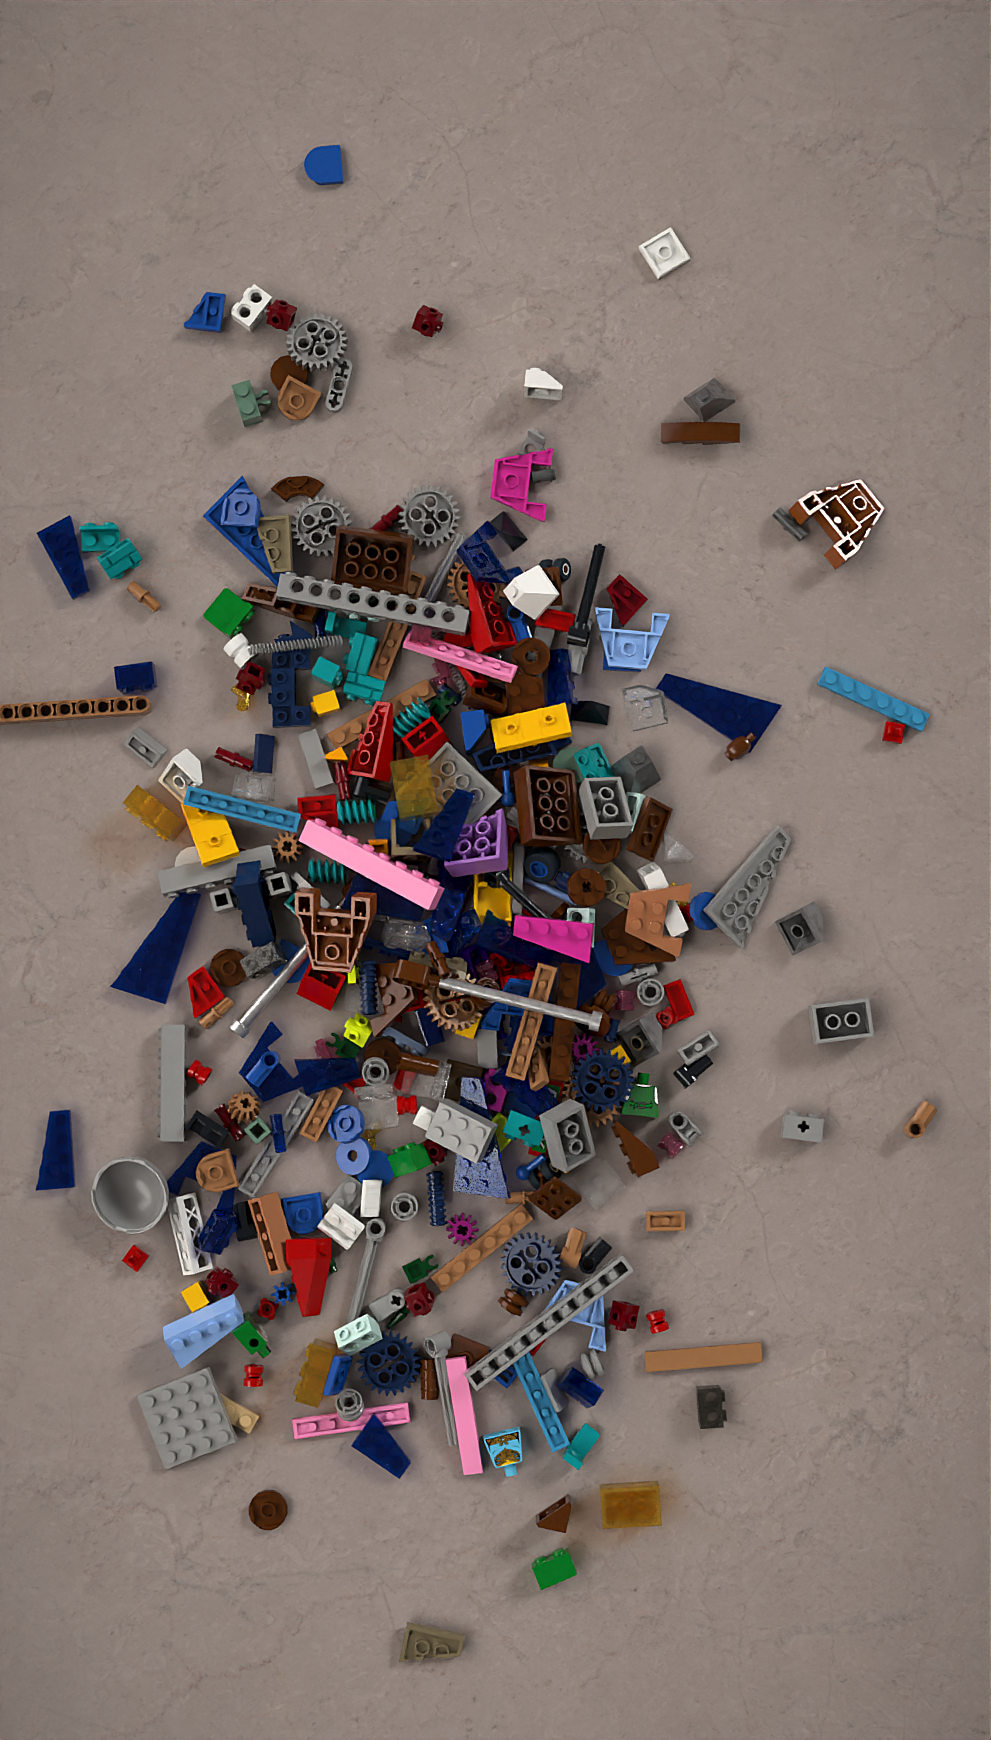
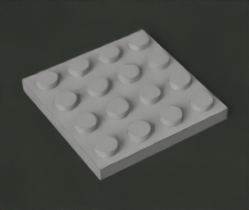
M446 742L402 788L395 798L398 801L431 800L422 824L425 826V819H430L431 833L434 836L446 837V833L467 823L471 825L477 822L503 794L449 742Z
M209 1367L137 1395L165 1469L227 1446L238 1440Z

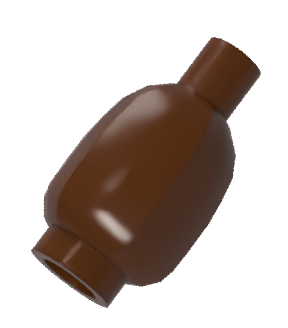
M751 732L746 737L740 736L734 739L727 746V751L724 753L730 761L741 759L750 750L751 742L756 738L754 733Z

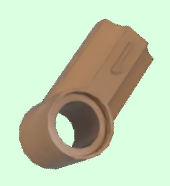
M923 1100L911 1119L904 1125L905 1135L910 1138L921 1137L938 1110ZM913 1124H916L918 1127V1132L915 1135L910 1131Z
M573 1227L570 1228L565 1246L562 1247L559 1259L563 1260L560 1264L577 1269L582 1253L581 1248L587 1232Z

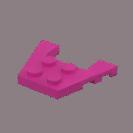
M553 448L495 459L490 498L545 523L547 504L527 502L531 465L551 467Z

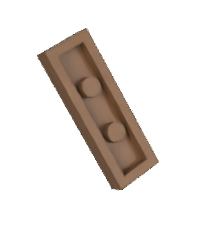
M326 1082L299 1134L317 1143L344 1090Z

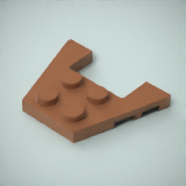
M691 883L631 892L625 932L680 957L682 938L663 936L668 900L688 902Z

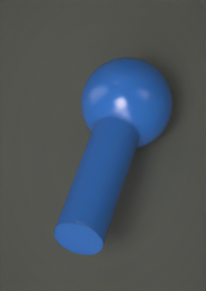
M502 770L504 793L501 796V802L505 806H512L516 801V796L511 792L510 770Z
M541 1153L529 1164L519 1166L516 1169L517 1178L523 1181L527 1180L531 1171L547 1159L546 1155Z

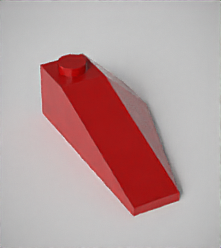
M468 574L470 632L476 654L492 653L515 646L517 641L512 625L509 621H505L501 613L503 611L501 605L497 606L494 601V592L484 574Z

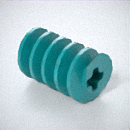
M418 697V704L411 702L412 709L407 706L405 707L406 714L402 711L399 712L400 719L396 716L393 717L395 720L393 731L402 738L407 735V732L409 733L413 728L419 726V723H423L425 718L431 717L428 707Z
M368 799L367 805H365L363 800H360L359 805H357L355 800H353L351 806H349L348 801H345L343 807L340 801H338V823L340 820L342 825H346L348 820L350 825H353L356 819L357 823L361 824L362 819H364L365 823L368 824L370 818L373 823H376V801L372 804L371 800Z
M313 858L310 859L308 880L311 877L312 882L315 883L317 878H319L320 883H323L326 878L327 883L331 884L334 879L335 884H339L341 879L343 885L347 884V866L341 863L338 866L336 860H333L332 865H329L328 859H326L324 864L321 863V859H318L317 863L314 864Z

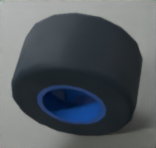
M547 846L534 847L523 862L525 874L537 883L550 882L561 867L559 855Z

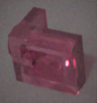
M434 658L435 662L432 663L435 673H440V675L432 678L431 683L432 685L437 684V686H441L448 682L447 679L450 678L444 661Z
M324 1038L315 1041L316 1046H314L317 1056H321L322 1060L312 1065L313 1067L318 1066L319 1069L330 1065L328 1061L332 1060Z

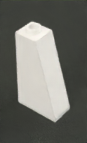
M654 862L637 869V873L646 890L669 886L661 868ZM669 899L664 927L670 937L679 938L689 928L676 900Z

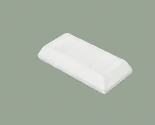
M363 1180L360 1217L380 1216L382 1180Z

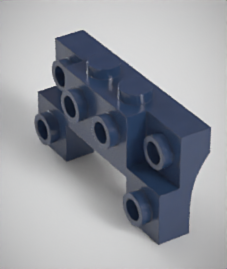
M290 649V651L272 652L271 674H268V685H271L272 693H268V703L272 704L273 728L311 727V707L296 706L295 671L311 670L310 649H294L293 651Z

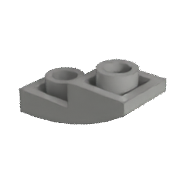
M477 1027L479 1067L485 1069L498 1068L497 1031Z

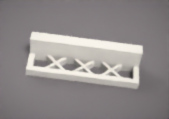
M196 1193L170 1198L167 1207L183 1276L212 1269L213 1266ZM190 1198L192 1204L190 1210L185 1208L184 1199ZM191 1217L195 1219L196 1226L194 1229H192L189 1226V1220ZM195 1236L200 1239L201 1244L199 1248L194 1246L193 1240ZM201 1255L204 1257L206 1266L199 1268L198 1258Z

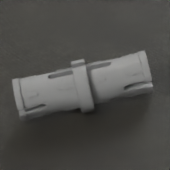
M654 963L640 969L634 968L632 972L618 976L619 984L621 987L635 982L641 983L643 979L658 975L657 968Z

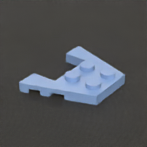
M595 607L596 619L608 667L646 670L670 614L652 613L650 632L611 629L613 609Z
M564 1279L545 1310L580 1283ZM602 1295L569 1321L593 1327L588 1347L606 1352Z

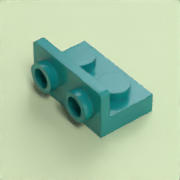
M105 522L103 525L85 523V526H79L83 553L106 552L121 542L120 528L113 522Z
M600 743L588 746L573 755L584 778L615 777Z

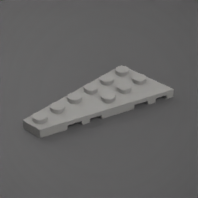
M775 826L703 910L739 949L744 947L746 935L752 929L751 924L754 917L758 915L769 891L770 881L775 877L778 863L783 859L791 841V838L780 826Z

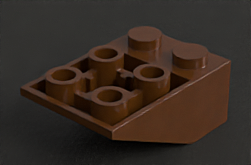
M613 1121L614 1126L611 1128L615 1137H620L622 1144H619L623 1155L628 1156L630 1160L627 1162V1165L632 1175L636 1174L637 1177H640L660 1168L652 1149L619 1122Z

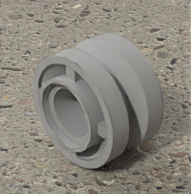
M646 979L638 985L636 995L642 1004L653 1006L660 1003L663 999L664 988L659 981ZM647 987L655 989V996L653 998H648L645 995Z
M379 1057L367 1059L362 1066L364 1081L371 1086L384 1084L389 1077L387 1063ZM378 1067L381 1069V1073L378 1076H372L370 1074L371 1068Z
M408 1192L399 1193L391 1203L392 1214L402 1221L412 1219L419 1207L417 1198ZM402 1201H407L410 1204V1210L402 1211L399 1204Z
M595 1349L590 1351L589 1356L585 1353L580 1355L582 1359L580 1362L590 1381L595 1379V1374H598L600 1377L605 1375L603 1371L605 1368Z
M346 1389L337 1395L335 1406L341 1419L355 1421L362 1416L364 1403L359 1392L353 1389ZM353 1403L351 1407H346L347 1404Z

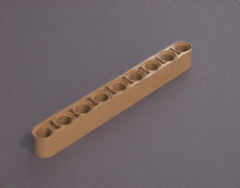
M138 695L0 705V725L147 715L152 710V703L147 697ZM141 701H146V708L139 710L138 704ZM123 702H127V709L125 711H120L119 705ZM107 703L109 706L108 710L100 712L101 705ZM89 705V711L85 714L81 713L82 706ZM65 706H70V712L67 715H63L62 709ZM50 707V715L44 716V709ZM32 709L31 716L24 717L25 710ZM8 710H12V711H13L12 717L9 718V719H6V718H5V713H6Z

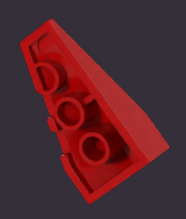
M376 701L366 721L367 727L364 734H360L358 738L360 742L356 750L353 749L351 752L347 774L389 782L393 767V704Z
M306 1237L286 1239L287 1265L291 1267V1279L296 1285V1297L302 1317L320 1315L331 1262V1238Z

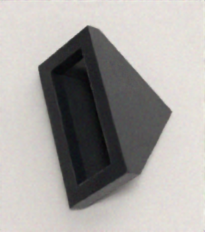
M504 511L489 522L513 552L528 540Z
M572 701L570 720L607 725L610 706L594 701Z

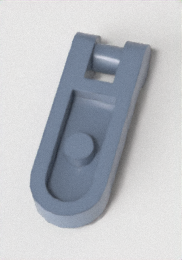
M387 1027L383 1031L382 1036L390 1035L396 1039V1044L403 1048L408 1045L413 1048L411 1052L422 1057L423 1054L427 1056L430 1050L428 1047L392 1027Z

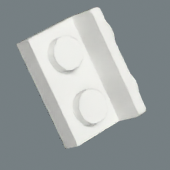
M334 1203L317 1227L348 1250L366 1226Z

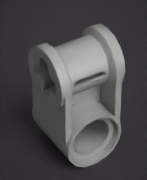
M673 1111L668 1117L670 1126L691 1147V1143L704 1133L682 1112ZM676 1115L682 1116L683 1120L680 1125H674L673 1118Z
M395 1289L368 1304L378 1322L404 1306L405 1292L401 1289ZM395 1296L401 1297L400 1303L393 1301Z

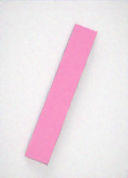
M413 631L408 633L403 643V648L509 683L512 682L518 668L516 665L483 654H476L474 651Z
M466 1356L446 1358L464 1475L483 1473L484 1468L470 1382L464 1375V1371L468 1369Z
M408 1402L364 1408L362 1416L355 1421H345L339 1417L337 1412L292 1419L295 1439L411 1422Z

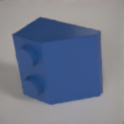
M484 710L460 712L466 755H470L486 735V729L489 728L488 714H484Z

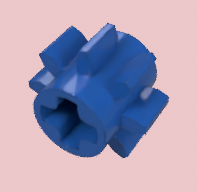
M282 1281L281 1287L273 1286L276 1292L272 1293L271 1296L276 1297L275 1304L281 1301L282 1305L285 1306L286 1300L289 1302L293 1301L290 1296L296 1292L290 1290L292 1284L284 1286ZM279 1289H280L281 1291H283L284 1289H286V1290H287L286 1295H287L288 1297H287V1298H286V1297L280 1298V1297H279V1295H280Z

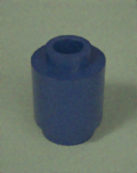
M566 870L563 872L559 871L554 878L555 886L569 894L567 881L572 874Z

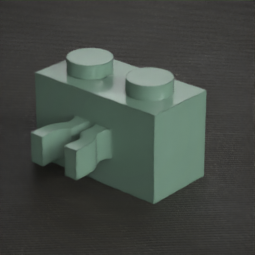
M250 380L231 385L244 426L247 427L263 422L259 406L272 405L270 399L262 400L263 396L268 395L267 389L255 395Z

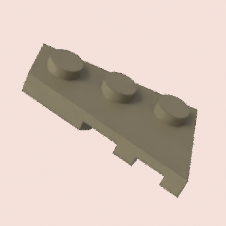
M288 514L259 517L258 535L264 546L272 572L274 574L293 572L291 516Z
M613 862L603 864L597 872L606 882L604 898L628 910L630 893L640 890ZM585 883L582 885L583 887L587 888L588 890H591V889L589 888L590 885H589L588 883H587L586 885H585Z
M410 952L409 961L429 966L433 970L435 969L430 962V956L426 955L425 952ZM459 957L446 958L450 971L459 974V978L465 980L467 962Z
M407 1622L399 1662H406V1660L412 1659L419 1661L432 1657L437 1659L461 1656L465 1634Z

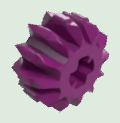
M582 1033V1040H579L578 1035H574L577 1041L576 1043L573 1041L572 1044L574 1046L571 1058L576 1056L573 1060L574 1064L577 1063L580 1057L586 1059L585 1053L583 1055L579 1054L578 1046L580 1044L581 1046L583 1044L587 1046L586 1050H588L590 1055H593V1049L599 1052L598 1048L592 1047L597 1045L598 1042L590 1043L593 1036L590 1035L585 1040V1033Z
M461 1213V1219L455 1214L453 1217L456 1222L448 1220V1223L453 1227H446V1231H453V1233L447 1237L448 1239L456 1237L453 1244H456L459 1239L461 1240L460 1246H464V1240L470 1245L472 1242L469 1237L477 1238L472 1233L479 1231L477 1227L472 1228V1226L477 1224V1221L469 1222L472 1215H469L466 1220L464 1219V1213ZM459 1225L467 1226L466 1234L458 1233Z

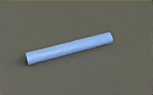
M526 875L524 883L576 906L570 900L567 893L545 883H537Z

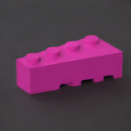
M516 915L513 935L589 963L594 923Z

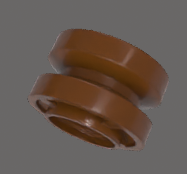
M481 978L475 983L476 985L500 991L498 984L491 978ZM469 995L472 1003L482 1009L488 1008L495 1003V1001Z
M602 988L600 992L598 991L590 1007L593 1005L598 1006L609 1014L616 1001L614 1000L616 995L611 993L608 996L607 990Z
M506 1288L504 1291L505 1297H500L498 1302L501 1304V1307L511 1314L521 1316L523 1313L521 1308L527 1307L529 1302L520 1293Z

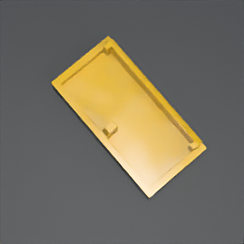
M566 703L490 720L497 753L531 745L537 746L540 743L572 736Z
M184 802L180 804L203 867H208L209 865L240 855L226 815L183 805Z
M508 850L507 867L511 876L509 879L512 882L514 853L513 850ZM484 873L474 874L472 924L510 927L513 897L502 887L499 889L498 887L492 888L488 886L487 882L483 879Z

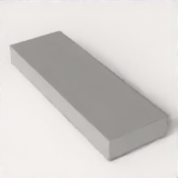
M317 729L298 734L315 789L334 784Z

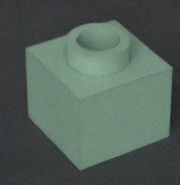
M258 1117L244 1129L256 1145L272 1132L271 1128L261 1117ZM258 1126L263 1129L261 1134L256 1132Z

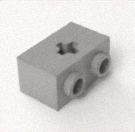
M788 1111V1114H783L780 1137L821 1143L824 1119H819L818 1114L808 1113L807 1117L800 1116V1112ZM803 1121V1123L807 1125V1128H804L801 1132V1129L798 1128V1124H802Z

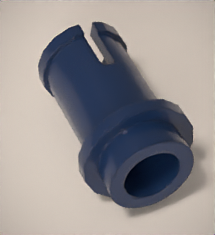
M444 683L439 688L438 693L442 694L443 691L449 689L448 698L457 697L456 702L450 704V706L456 707L462 700L461 694H457L447 683Z
M610 1018L611 1028L603 1037L604 1041L615 1043L618 1040L616 1036L620 1020Z

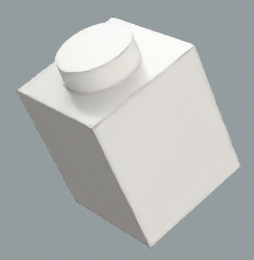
M421 1106L413 1124L428 1131L436 1112Z

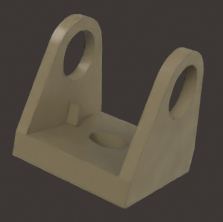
M391 819V860L394 862H429L431 858L430 819H425V844H422V847H399V844H396L395 819Z

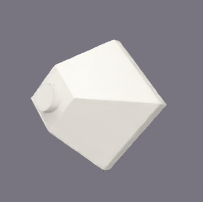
M539 368L526 370L524 397L561 400L563 386Z
M540 565L515 577L503 590L514 607L534 620H537L560 595Z
M186 748L172 758L158 781L182 803L184 802L188 785L199 788L203 783L200 761Z

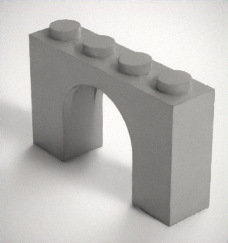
M286 872L266 877L264 884L265 894H268L269 900L294 893L290 877ZM226 888L209 893L214 912L224 914L238 910L237 894L234 895L232 889Z

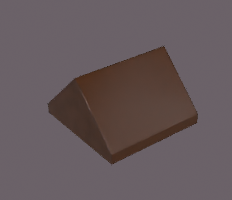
M489 683L486 688L470 687L468 684L463 705L477 710H484L487 714L499 717L507 708L506 690Z
M569 1494L536 1515V1524L539 1528L566 1533L572 1506Z

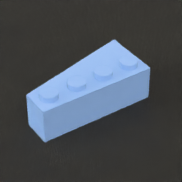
M232 1294L164 1326V1341L180 1368L185 1367L243 1323L242 1307L235 1295Z

